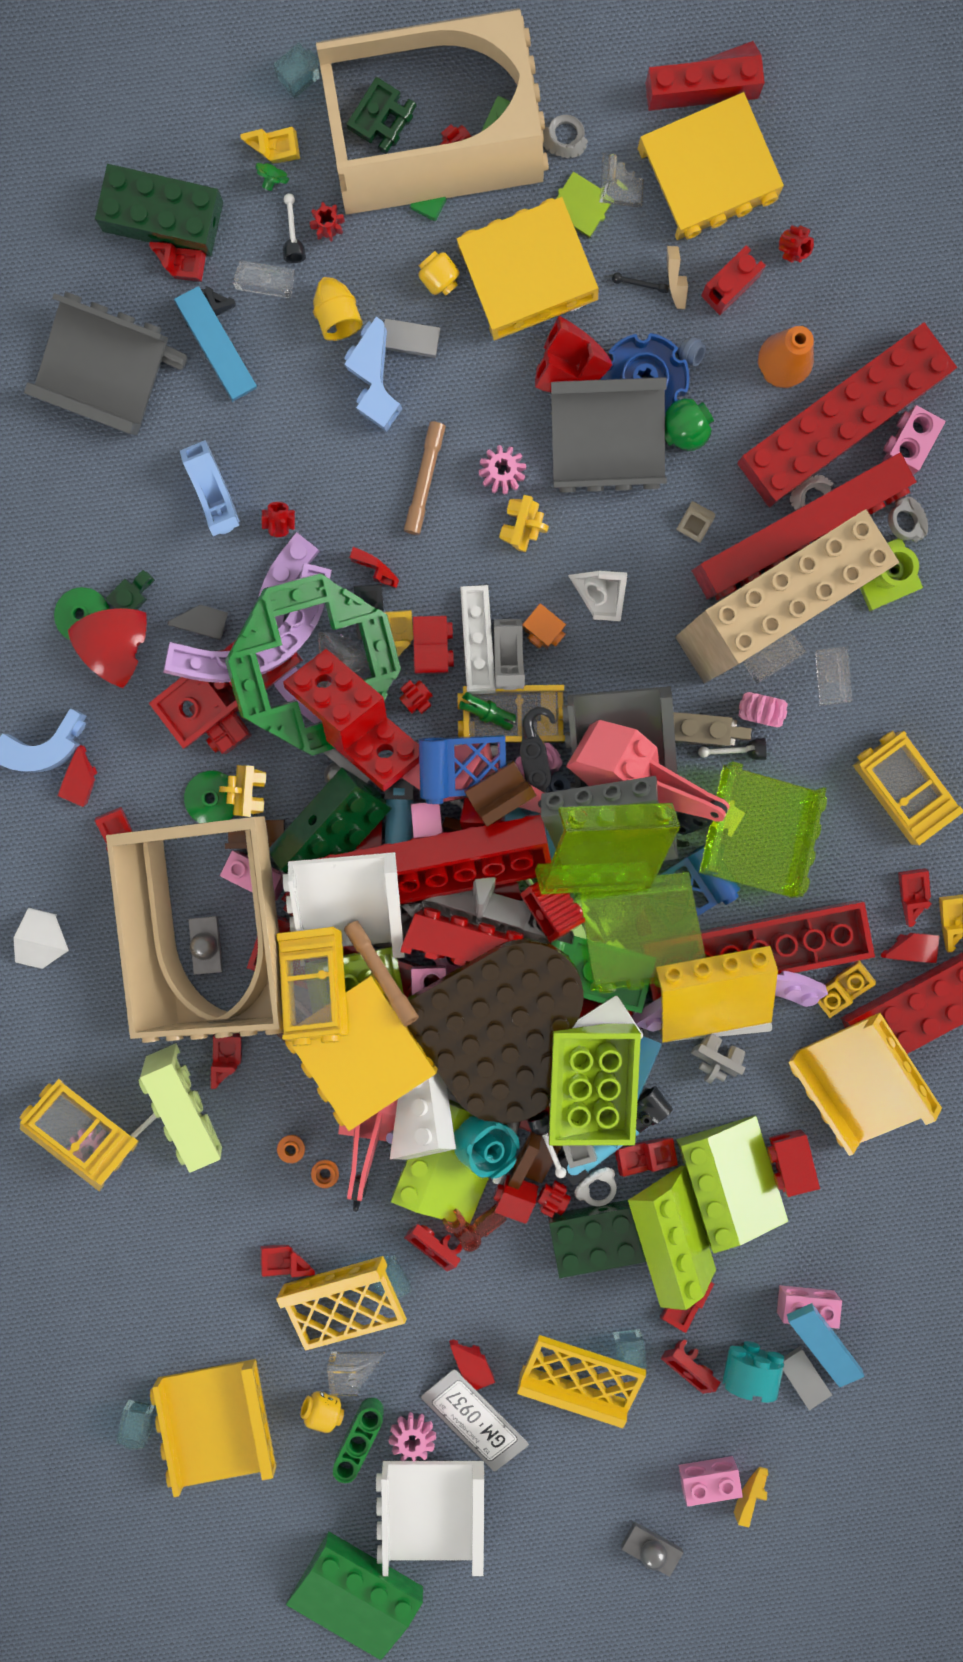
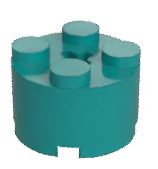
M473 1115L464 1121L459 1129L454 1132L456 1145L454 1151L457 1158L481 1178L490 1177L491 1179L499 1178L509 1172L517 1160L515 1158L517 1149L519 1150L520 1143L516 1133L506 1124L484 1121Z
M745 1341L743 1346H730L722 1384L725 1383V1389L728 1392L746 1400L752 1401L753 1396L762 1397L761 1402L776 1401L784 1368V1356L777 1352L761 1350L759 1344L751 1341Z

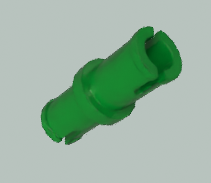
M469 692L463 695L462 698L471 702V705L460 701L459 708L461 710L478 716L484 723L491 722L507 731L511 730L514 726L504 721L506 718L515 722L516 715L514 713L497 707L496 703L491 700L486 702L471 695Z

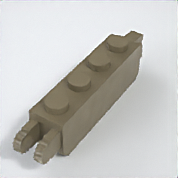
M673 712L675 743L727 747L730 745L735 746L736 739L751 740L752 728L737 727V720H732V717Z

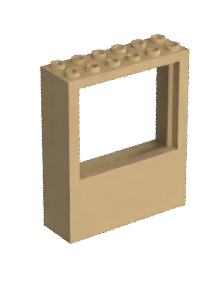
M865 509L705 610L676 635L675 638L705 684L898 564L899 561Z

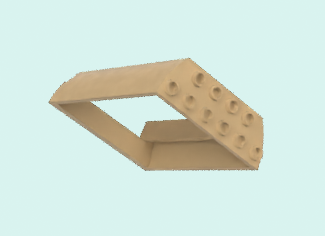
M519 8L316 42L346 215L408 205L441 197L450 198L543 182L544 171L549 169L547 153H543L545 120L543 111H539L538 102H540L538 83L534 84L533 55L529 56L528 47L531 46L529 28H525L524 19ZM432 46H459L473 49L492 58L511 75L517 84L516 92L504 113L488 128L470 138L449 144L348 160L331 63Z
M265 816L106 835L130 1039L142 1038V1043L159 1041V1037H166V1041H176L184 1039L183 1036H190L191 1040L207 1038L211 1034H215V1038L233 1036L232 1033L239 1032L240 1036L256 1035L258 1031H265L266 1035L283 1033L279 942L277 941L279 928ZM245 830L257 926L258 956L255 972L246 993L228 1012L214 1006L200 995L189 981L179 960L174 935L163 840Z

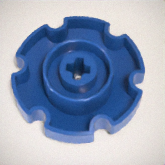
M649 333L644 341L639 340L637 334L627 336L618 341L608 353L613 365L599 380L642 378L643 376L648 378L666 377V412L668 407L678 400V396L686 395L689 388L690 375L686 360H678L675 357L678 347L660 335Z

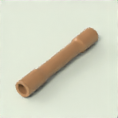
M431 421L429 423L413 500L409 507L404 532L413 535H420L425 505L436 459L441 449L446 428L444 424Z
M359 921L348 924L344 928V932L356 951L361 954L383 989L404 1027L412 1024L419 1016L383 964Z

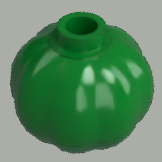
M679 399L668 407L665 412V441L668 446L674 444L681 450L695 451L706 444L712 432L709 424L714 422V419L704 402L697 405L693 399Z

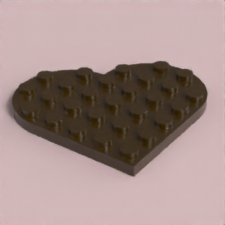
M531 939L508 941L494 947L409 996L407 999L419 1018L407 1027L422 1047L426 1056L431 1058L437 1066V1072L455 1099L466 1111L484 1121H494L500 1124L521 1122L537 1115L550 1104L553 1031L572 1029L576 1024L582 1011L584 998L581 978L572 960L557 947L549 943L533 942Z

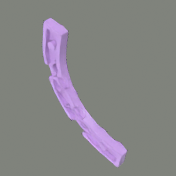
M296 532L271 565L259 596L264 588L299 579L303 564H310L320 551ZM285 614L275 617L278 628L284 623ZM297 667L274 683L287 702L298 701L284 688L283 684L284 680L298 670ZM298 701L301 714L314 724L321 722L317 716Z
M304 563L300 578L321 573L330 579L331 570ZM325 603L290 612L287 619L278 629L282 645L256 653L261 674H265L280 666L302 647L316 627ZM170 642L163 673L204 682H231L225 662L230 651H207Z
M782 971L780 975H777L775 996L782 997L808 1007L817 1004L819 999L828 995L825 984L804 975L789 971ZM661 997L643 1008L642 1014L635 1013L632 1015L637 1026L652 1032L661 1029Z

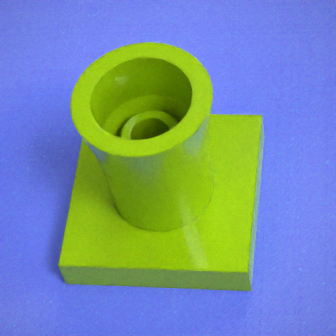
M899 538L888 542L889 547L899 561L898 564L890 568L892 574L887 570L860 587L869 611L923 588L918 577V558L912 550L905 547L903 540Z

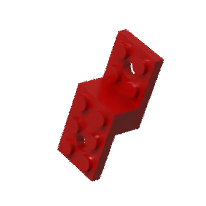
M235 641L220 651H230ZM297 652L280 666L262 674L266 690L303 661ZM184 677L179 678L149 702L150 706L183 749L191 745L226 716L239 711L231 682H204ZM185 701H191L195 706V713L192 717L187 716L183 711Z
M323 650L283 681L284 688L322 721L326 741L384 792L419 764V744L387 718L384 697L329 650ZM322 681L331 682V685L327 688L317 687ZM383 750H390L393 752V754L388 758H381L378 756V754Z

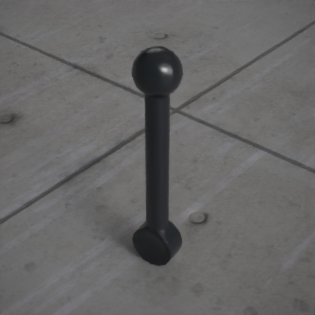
M619 272L614 273L612 276V281L615 284L623 282L655 289L661 293H668L669 285L664 283L655 284L622 276Z

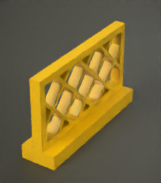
M384 1256L283 1285L276 1300L280 1308H286L305 1351L405 1324L407 1318L385 1271L387 1263ZM381 1282L385 1291L384 1295L381 1296L368 1290L369 1285ZM352 1290L361 1294L358 1303L343 1297L344 1291ZM364 1296L379 1303L376 1312L360 1305ZM327 1297L336 1301L333 1310L318 1304L319 1299ZM339 1303L354 1310L351 1319L335 1312ZM303 1304L311 1308L308 1317L298 1313L294 1305ZM384 1305L392 1309L396 1317L387 1318L379 1314L381 1306ZM314 1310L329 1317L326 1326L311 1319ZM359 1312L372 1320L370 1324L362 1325L353 1319L356 1313ZM334 1319L347 1325L346 1330L338 1332L330 1328L331 1320ZM307 1326L322 1332L321 1337L310 1340L306 1332Z
M539 1335L526 1365H523L520 1372L517 1394L624 1428L627 1422V1413L646 1377V1370ZM541 1347L551 1349L555 1354L544 1357ZM575 1357L582 1362L571 1365L567 1359ZM561 1361L564 1368L553 1370L550 1366L551 1363ZM543 1366L546 1372L534 1368ZM603 1366L609 1371L597 1374L594 1367ZM588 1370L591 1375L589 1377L580 1379L576 1374L577 1372ZM570 1375L573 1381L561 1377ZM630 1375L636 1377V1379L624 1383L620 1376ZM614 1378L618 1385L606 1388L603 1381ZM596 1383L600 1390L589 1387L588 1385ZM623 1392L626 1399L614 1394Z

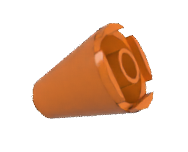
M795 326L767 338L758 354V366L765 380L780 388H790L804 381L813 368L814 338L811 331L804 326Z

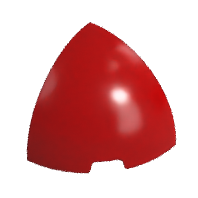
M558 316L545 342L544 348L546 351L544 357L537 366L535 388L551 392V382L599 380L608 372L613 364L604 349L593 338L570 321Z
M108 609L92 613L83 617L68 629L70 641L79 657L93 672L111 684L124 688L137 667L138 660L135 654L137 653L138 646L145 641L146 612L134 609Z

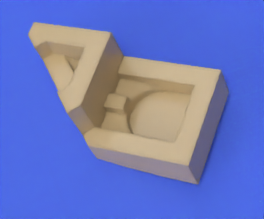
M667 246V271L672 298L677 309H685L688 282L687 276H678L680 267L679 247Z

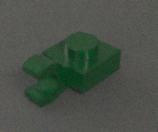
M142 570L135 577L132 584L127 579H124L106 599L116 609L138 610L147 600L142 593L155 579L148 572Z

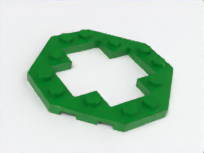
M321 573L264 588L225 660L240 716L312 756L335 749L326 741L322 721L304 726L298 701L295 700L270 707L256 653L282 645L275 619L276 616L325 603L333 630L358 623L372 676L363 680L382 695L384 701L393 679L396 680L401 670L387 614L367 604L363 599L347 589L338 586Z

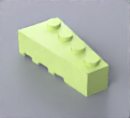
M177 1043L146 1056L139 1078V1085L144 1094H149L155 1116L157 1118L161 1117L165 1125L164 1133L168 1141L174 1142L180 1164H185L189 1173L220 1160L222 1146L208 1114H201L203 1111L202 1100L198 1091H191L190 1073L186 1065L180 1066L177 1059V1054L180 1053Z

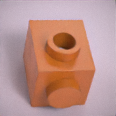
M541 603L522 625V629L529 634L527 639L539 649L542 646L548 649L551 644L556 647L566 635L562 631L566 624Z

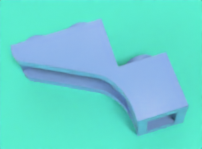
M376 317L373 322L369 321L364 326L360 334L362 339L357 346L353 345L348 350L344 365L348 371L370 386L369 389L365 388L358 396L356 401L358 403L357 410L387 432L401 412L402 407L399 402L386 392L383 385L387 330L383 321Z

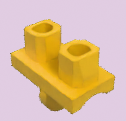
M524 495L523 499L509 500L507 514L517 517L515 526L504 524L499 536L504 542L511 544L518 551L522 552L527 551L529 540L537 541L539 532L547 533L549 529L548 525L542 523L544 513L538 512L539 503L533 501L532 496Z
M237 765L236 776H228V787L219 786V792H227L226 804H234L233 815L251 817V814L264 812V798L252 797L253 786H265L266 772L254 769V766Z

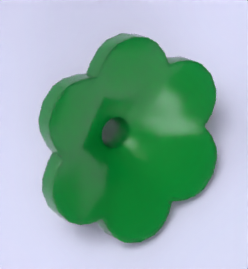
M256 163L257 173L264 177L262 184L264 189L272 191L275 183H288L289 178L285 171L277 169L272 164Z

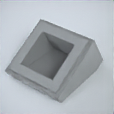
M493 877L475 879L473 882L472 896L477 918H482L494 892L496 879Z

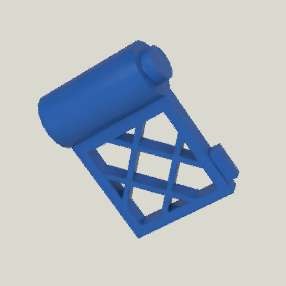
M505 736L429 737L419 739L420 798L426 799L427 804L444 803L443 799L448 797L467 796L464 791L478 783L491 768L496 772L506 765ZM498 742V754L489 762L480 751L487 743ZM480 743L477 748L471 745ZM466 744L473 752L463 763H460L455 758L454 745ZM476 755L488 764L477 777L466 768ZM455 762L459 765V767L456 770ZM463 770L474 779L466 789H455V778Z
M711 842L697 848L687 857L640 886V889L669 933L671 934L676 931L678 935L692 927L691 920L716 904L723 902L727 905L739 897L737 892L741 889ZM684 865L691 873L689 885L673 882L675 871ZM671 874L670 881L663 880ZM694 879L699 887L692 886ZM656 883L669 885L666 900L654 898L648 889ZM672 886L688 889L685 904L669 901ZM691 890L703 892L709 902L701 907L688 905ZM658 903L665 904L663 911ZM668 905L684 908L682 919L671 925L666 917ZM687 909L694 910L686 916Z

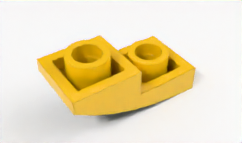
M856 961L825 984L828 995L819 999L818 1004L828 1017L831 1018L851 1005L853 999L875 986L876 981L861 961Z

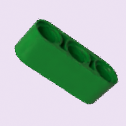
M367 1398L360 1404L336 1453L333 1476L341 1483H350L356 1478L381 1428L384 1407L381 1401L376 1398ZM372 1411L377 1414V1417L375 1419H368L364 1413ZM359 1436L362 1437L365 1440V1442L362 1444H357L353 1442L352 1438ZM346 1461L351 1463L353 1467L346 1469L340 1463Z

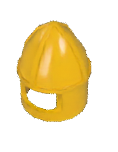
M323 277L318 282L313 299V313L319 321L324 339L329 341L342 340L358 332L363 325L356 306V299L346 285L335 278ZM333 325L336 326L337 331L335 333H327L329 328Z

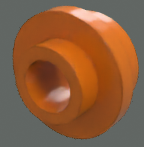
M296 1135L283 1137L277 1146L278 1156L286 1163L298 1162L305 1153L303 1140ZM288 1145L295 1147L296 1152L294 1154L287 1153L286 1147Z
M321 1160L313 1166L311 1178L318 1187L329 1188L337 1182L339 1169L334 1162ZM328 1169L331 1175L324 1178L321 1176L320 1171Z

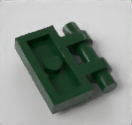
M376 77L347 122V129L370 144L376 135L382 137L383 139L378 149L387 154L392 146H396L400 139L399 134L404 126L409 125L413 119L412 113L417 105L411 99H407L404 106L398 104L400 91ZM391 113L396 119L389 128L384 125V122Z

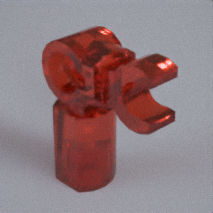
M494 1204L478 1217L473 1225L465 1221L458 1209L453 1210L457 1217L456 1221L450 1223L447 1219L443 1218L442 1222L445 1229L453 1233L458 1239L462 1248L465 1251L471 1252L479 1248L483 1236L487 1237L503 1224L507 1217L495 1213L496 1204Z

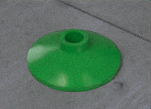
M85 587L74 588L67 591L58 600L54 611V619L58 630L65 638L70 640L68 629L80 620L75 616L77 610L83 609V617L95 612L110 609L105 598L93 589Z
M205 771L193 777L188 783L184 793V803L187 812L195 821L200 824L230 820L234 816V804H226L227 792H219V786L228 787V775L219 771ZM208 793L215 795V801L211 804L206 801Z

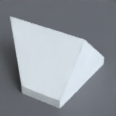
M594 571L568 575L593 615L594 620L621 621L627 573Z
M32 908L27 909L14 936L16 963L43 969L69 951L56 918L57 914Z

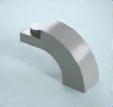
M494 619L495 689H524L525 673L521 619Z

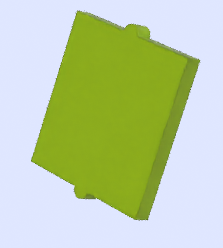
M574 171L564 187L558 190L557 197L563 198L574 228L588 238L592 236L600 221L603 222L605 220V213L614 200L612 195Z

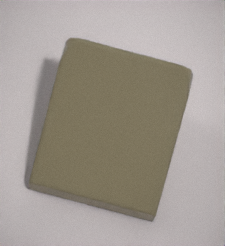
M691 501L676 530L701 543L716 514Z

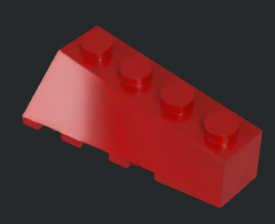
M754 41L697 62L649 67L645 82L648 111L715 104L743 92L747 100L758 99L765 84L760 51Z
M425 907L424 910H419L414 914L400 952L411 954L412 949L420 950L425 954V958L436 960L437 958H445V956L451 957V961L454 964L464 966L500 944L524 939V935L511 930H507L506 933L495 930V926L487 923H479V926L468 923L467 918L458 915H452L449 918L440 915L441 911Z

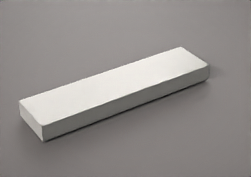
M488 585L460 587L467 692L471 693V695L495 693Z

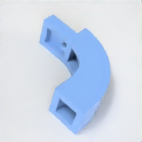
M206 440L180 450L182 462L198 494L212 535L229 533L239 526L240 521Z
M70 708L54 736L47 742L37 746H29L12 735L2 733L0 736V765L12 770L25 772H43L63 765L74 756L77 747L81 745L74 741L73 738L74 736L78 737L84 730L86 723L83 721L86 715Z

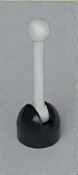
M288 193L284 196V202L287 204L290 239L283 245V259L288 263H300L306 259L303 243L295 237L293 215L295 198L292 194Z
M752 739L746 747L719 749L701 747L698 750V754L700 757L705 758L711 754L747 753L751 759L766 760V739Z
M547 1111L540 1112L529 1118L527 1122L532 1132L543 1136L556 1167L555 1174L558 1178H564L566 1176V1169L561 1167L553 1146L548 1144L550 1116Z

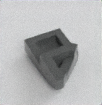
M198 605L170 619L167 625L221 640L228 613L204 605Z

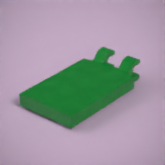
M572 936L571 944L559 940L549 943L564 952L576 966L581 978L584 998L605 1003L614 996H618L626 1010L642 1014L656 958L577 936Z

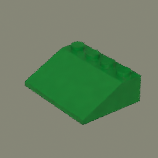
M328 1531L287 1600L286 1605L372 1656L382 1660L407 1630L423 1603V1586L389 1567L388 1576H383L382 1564H377V1559Z

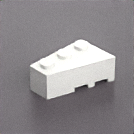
M438 1072L398 1099L390 1159L408 1160L456 1149L447 1085Z

